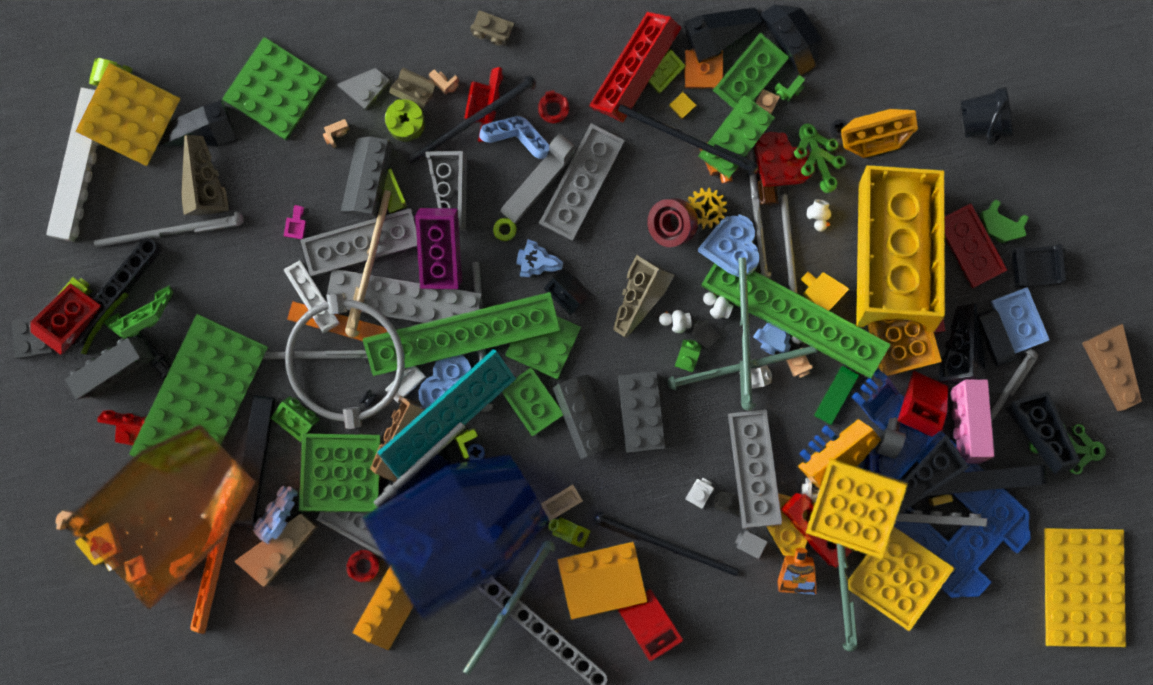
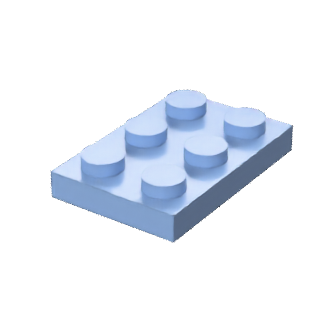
M1028 287L990 301L993 309H996L1000 315L1015 353L1049 341Z

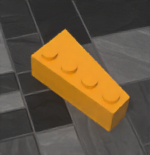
M858 419L842 431L837 440L828 442L823 451L820 453L815 452L810 456V461L806 464L802 462L798 467L814 486L820 490L830 458L857 467L882 439L874 429Z

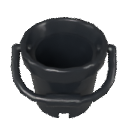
M1006 87L996 89L994 93L960 100L966 138L987 136V143L994 145L1001 136L1013 137L1012 117Z

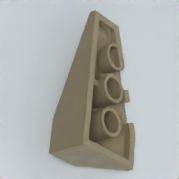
M184 136L181 195L184 215L201 216L229 211L226 190L219 182L217 177L219 173L217 170H214L211 163L212 157L203 136Z
M636 255L627 273L626 278L629 280L627 288L623 289L622 295L624 300L622 306L618 309L613 330L627 338L664 295L674 274Z

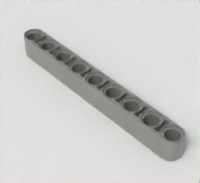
M477 568L471 572V583L501 609H504V598L511 597L513 593L485 569ZM479 571L484 574L483 582H476L474 580L476 572ZM496 584L499 587L497 595L490 594L488 590L490 585ZM520 599L517 601L509 614L515 621L591 685H606L607 675L604 670ZM520 610L528 611L529 618L527 620H521L518 617ZM537 622L544 625V630L540 633L533 630V625ZM556 635L559 638L558 644L550 645L548 643L549 636ZM565 648H571L574 651V655L571 658L564 657L563 650ZM580 661H587L589 667L587 670L581 671L578 668V663ZM595 674H602L604 680L601 683H595L593 681Z

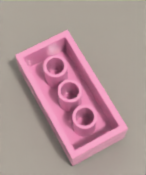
M964 380L953 387L950 393L954 408L952 410V419L955 420L953 436L956 439V449L967 464H981L994 457L988 380Z

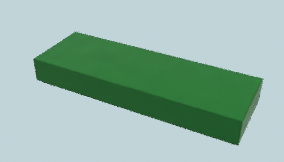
M841 366L814 416L831 425L859 375Z

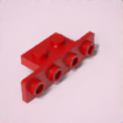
M497 67L492 69L489 86L475 81L471 82L464 119H468L499 99L498 90L503 80V68ZM495 110L477 121V123L481 124L480 131L483 125L492 123L496 116ZM478 136V142H485Z
M104 410L97 418V422L116 425L115 442L133 446L147 417Z

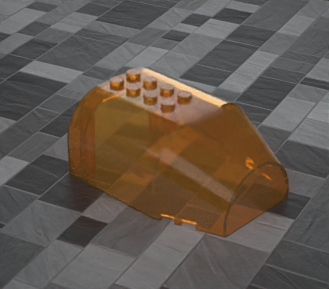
M199 424L138 452L64 520L63 524L76 537L82 538L134 591L135 596L150 610L225 539L255 481Z

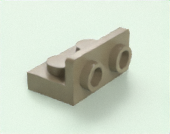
M479 10L470 29L473 36L478 39L486 38L497 46H501V44L506 46L514 23Z
M402 68L399 78L391 86L389 93L401 99L411 100L421 109H424L432 99L436 83L406 68Z

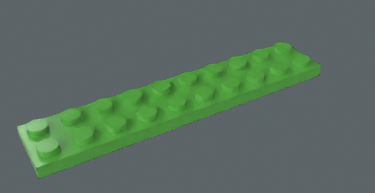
M714 263L704 279L702 287L720 297L726 298L729 302L741 308L739 277L728 273ZM756 271L747 275L749 313L870 379L872 378L891 344L860 327H856V325Z
M551 292L396 331L404 349L405 368L559 331L560 327ZM388 332L363 338V344L373 376L397 370L396 349Z

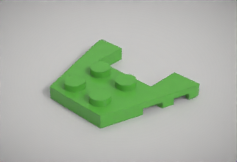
M169 285L154 293L155 300L123 318L117 313L103 322L108 329L124 339L129 336L134 337L141 329L145 327L150 328L157 323L173 294V290Z

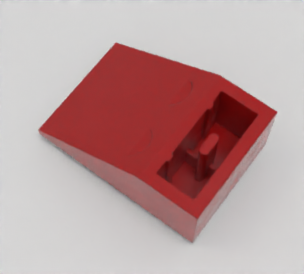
M913 371L897 421L931 437L942 430L947 414L948 386Z
M651 589L645 592L646 603L620 608L618 611L651 662L682 642L683 639Z

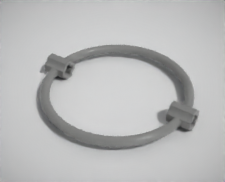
M333 293L327 295V302L311 308L297 321L287 341L285 364L293 390L308 408L328 419L344 421L345 428L352 429L362 427L363 419L382 411L393 400L403 380L405 354L396 329L381 312L368 304L345 299V293ZM346 307H351L372 315L386 328L396 349L397 372L391 389L377 405L361 412L360 407L344 408L343 414L320 407L303 391L295 375L293 351L299 332L313 316L329 309V314L347 312Z

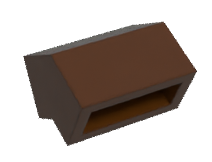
M762 180L758 181L760 205L779 204L777 186L763 187Z

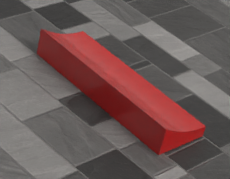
M647 12L589 107L623 123L628 115L618 111L620 105L622 104L632 109L682 27L669 16Z

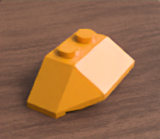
M888 109L854 118L841 129L843 146L846 150L862 158L900 149L910 136L918 130L916 111Z

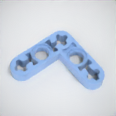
M515 116L485 124L481 128L479 137L485 142L492 143L516 136L534 157L544 159L548 156L549 144L524 117Z

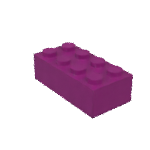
M420 208L415 215L420 289H458L462 282L458 208Z

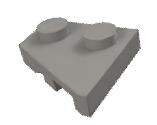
M374 68L339 83L338 87L366 110L386 88L390 80Z

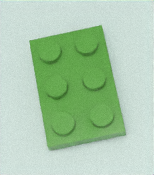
M532 368L516 377V380L502 391L532 437L563 416L561 409Z

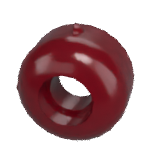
M670 198L657 202L651 208L647 224L652 238L658 244L665 247H675L683 245L693 238L698 228V217L690 203L680 198ZM672 214L679 220L677 230L671 225L670 218Z

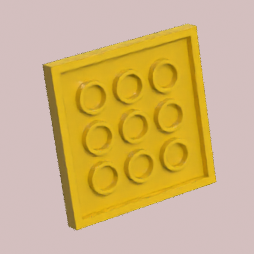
M109 62L75 132L147 166L181 98Z
M830 458L806 533L882 559L907 483Z
M893 526L882 559L866 554L849 577L848 586L852 593L910 631L954 570V567Z

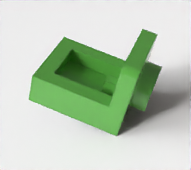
M799 75L788 90L778 83L774 89L776 95L782 100L790 101L794 94L798 96L804 89L802 84L805 79Z
M684 339L675 367L693 372L702 345L694 340Z

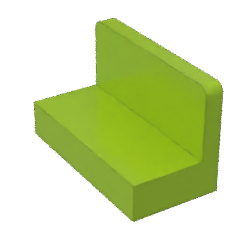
M389 169L384 190L391 192L388 210L392 214L408 206L392 169Z
M468 429L454 438L462 457L465 459L469 458V455L463 443L477 437L474 429Z

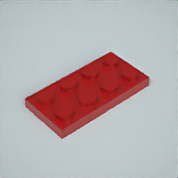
M971 203L944 217V237L971 288L1007 271Z

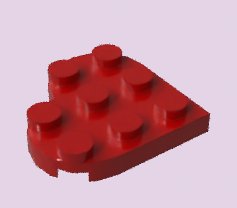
M764 133L754 146L763 187L794 185L806 182L813 175L812 173L810 176H804L801 172V168L805 165L810 154L809 150L807 149V155L803 159H798L794 155V151L798 147L791 146L785 133Z

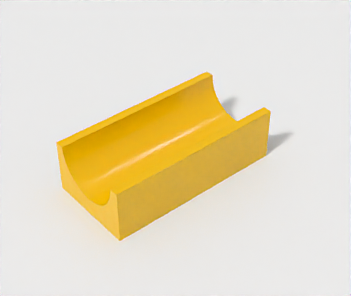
M867 165L859 182L856 327H865L871 322L884 319H906L925 325L927 332H934L944 318V171Z

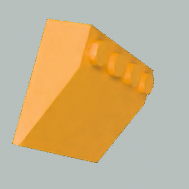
M884 319L867 324L869 333L891 344L879 364V369L886 376L942 362L934 332H927L925 325L906 319Z
M634 542L557 559L571 620L647 602Z

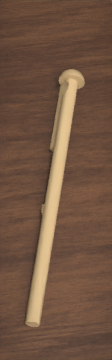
M384 190L370 248L367 251L369 256L364 268L360 288L356 287L353 300L364 303L391 192ZM350 309L345 332L349 337H357L360 331H357L362 310Z

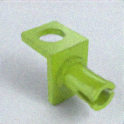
M561 517L558 520L552 519L549 523V530L553 531L552 534L581 548L584 547L590 534V530ZM583 532V538L578 542L577 537Z

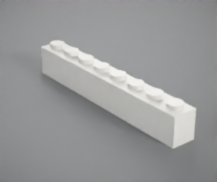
M82 87L80 89L46 234L51 238L74 242L75 238L79 235L78 224L84 214L82 207L88 197L87 186L92 180V164L96 162V147L100 144L75 132L95 92L92 89Z

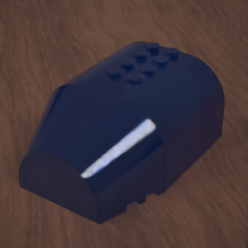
M509 454L446 465L362 517L368 531L401 587L425 621L509 570L549 522V518L541 503Z

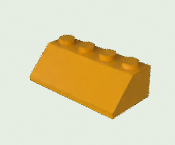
M392 563L352 633L369 643L389 650L426 586L427 581Z

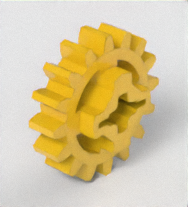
M708 187L707 192L700 188L699 194L694 191V198L690 196L688 198L692 207L701 216V219L698 218V225L701 224L702 229L706 225L712 229L713 223L715 225L720 224L718 219H724L725 217L722 213L727 212V209L723 208L727 203L721 202L723 195L717 196L718 190L712 193L710 187ZM704 197L703 201L695 203L697 199ZM713 198L718 205H715L711 199ZM707 202L709 210L705 216L703 207ZM712 214H718L715 218L708 220L709 216H711Z

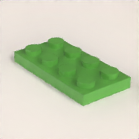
M760 33L713 91L733 108H735L744 95L753 101L789 57Z
M744 95L707 144L712 146L717 144L746 157L775 117ZM704 150L698 155V157L728 179L738 168L737 165Z

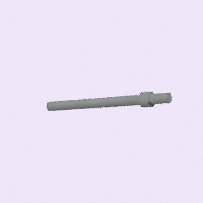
M460 422L394 484L388 485L384 489L385 492L374 501L375 505L379 508L390 497L393 498L407 481L466 427Z

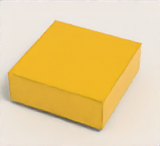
M682 92L669 107L683 119L696 107V104Z
M950 494L928 499L930 506L953 501Z

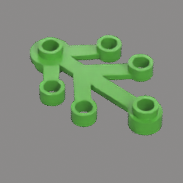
M804 124L799 130L801 141L798 148L794 151V155L798 159H803L807 155L806 147L809 143L811 151L805 165L801 168V172L804 176H810L814 172L813 165L816 160L823 177L820 187L823 192L831 193L837 188V180L830 175L824 160L833 164L835 168L840 169L846 163L845 158L842 156L835 157L819 148L817 143L825 146L828 151L833 152L838 148L839 144L835 139L828 140L819 135L813 125Z
M1077 424L1072 427L1071 431L1073 435L1078 436L1085 446H1079L1070 435L1069 438L1076 453L1085 455L1077 464L1079 468L1077 472L1073 469L1069 470L1072 474H1080L1087 463L1091 460H1101L1106 453L1104 445L1097 441L1093 442L1085 433L1084 426ZM1077 426L1081 428L1079 434L1075 431ZM1029 442L1030 451L1039 454L1032 443ZM1095 447L1099 449L1097 455L1093 452Z

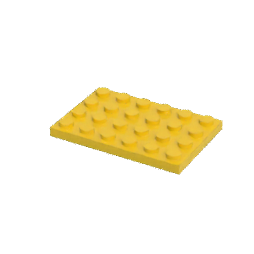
M1044 528L1046 646L1126 647L1124 530Z

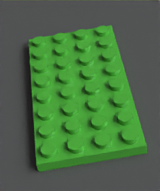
M196 314L129 455L201 487L268 346Z

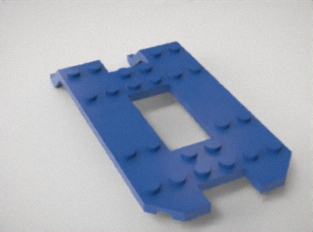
M877 369L874 376L880 379L883 384L879 387L872 379L868 378L866 383L875 392L863 384L861 390L868 394L870 398L865 401L859 393H855L852 399L859 404L869 419L884 431L888 428L890 418L899 417L905 397L899 393L888 376L880 369ZM900 422L899 432L905 433L906 436L904 445L896 459L876 454L875 447L857 467L892 479H900L915 462L919 464L945 434L939 431L931 437ZM825 425L821 429L832 441L839 438L828 426ZM816 435L814 439L823 449L821 450L812 441L809 442V447L820 453L826 448V443L820 436ZM805 449L799 453L807 462L811 460L810 453ZM968 464L969 468L964 472L984 470L978 464ZM1004 488L952 493L971 513L981 514V518H986L987 526L962 525L948 541L928 523L894 522V527L954 567V570L941 587L949 597L980 596L992 582L978 570L979 566L1002 541L1018 554L1031 539L1028 521L1029 511ZM909 507L903 511V514H911L913 509Z

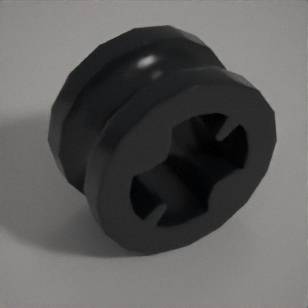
M839 119L833 122L830 131L834 137H842V133L836 132L837 129L835 127L840 124L844 128L847 125L846 121Z
M369 389L359 403H364L365 407L369 408L378 395L372 394V390Z

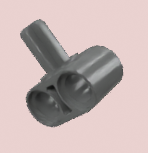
M898 418L889 419L888 428L884 430L880 437L882 440L877 444L876 454L896 459L906 436L905 433L899 432L900 422L897 421Z

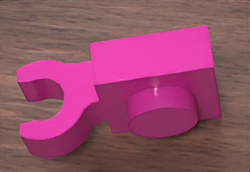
M294 205L293 217L286 219L284 237L304 239L307 223L306 220H301L304 207Z

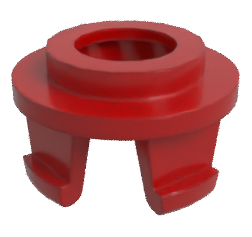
M554 90L546 92L538 104L540 117L551 124L562 122L569 113L567 98L559 93H555ZM555 102L559 104L561 110L558 115L552 116L547 112V106L550 103Z
M359 550L348 559L346 570L348 575L354 580L367 582L377 575L379 561L372 552ZM360 559H367L370 562L371 567L367 573H361L357 570V563Z

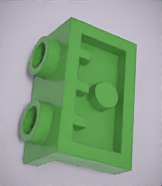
M291 396L281 402L271 417L273 421L300 442L302 441V434H308L311 428L319 421L314 412L307 410L297 399Z

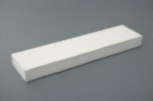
M301 260L284 269L285 274L308 310L326 302ZM329 309L313 316L322 333L339 325L336 316L329 314Z

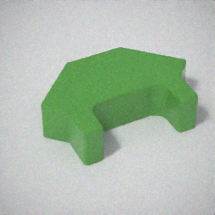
M994 200L988 210L982 211L979 214L989 237L1001 243L1026 236L1024 226L1029 217L1022 215L1018 222L1008 219L998 213V207L1001 204L998 200Z

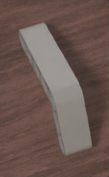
M561 133L549 145L550 153L544 158L500 210L513 223H517L574 157L575 145Z

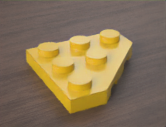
M778 493L780 508L791 498L790 496ZM780 510L782 525L766 526L782 555L795 556L796 548H805L807 540ZM806 510L803 512V519L807 517Z

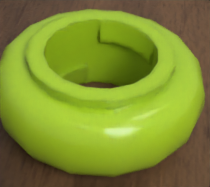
M502 218L495 223L493 232L497 239L509 241L516 235L517 227L509 218ZM504 224L509 225L511 228L510 233L507 235H503L499 231V228Z

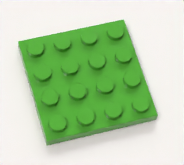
M264 37L222 100L279 137L287 140L328 78Z
M302 434L299 512L378 513V507L374 501L379 495V475L375 474L370 468L380 446V435Z

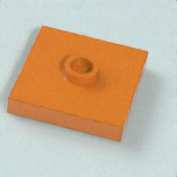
M685 50V89H714L723 78V50L717 57L701 63L698 62L693 50Z

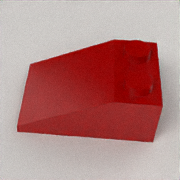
M70 283L30 322L31 333L62 355L77 340L99 311L101 305Z

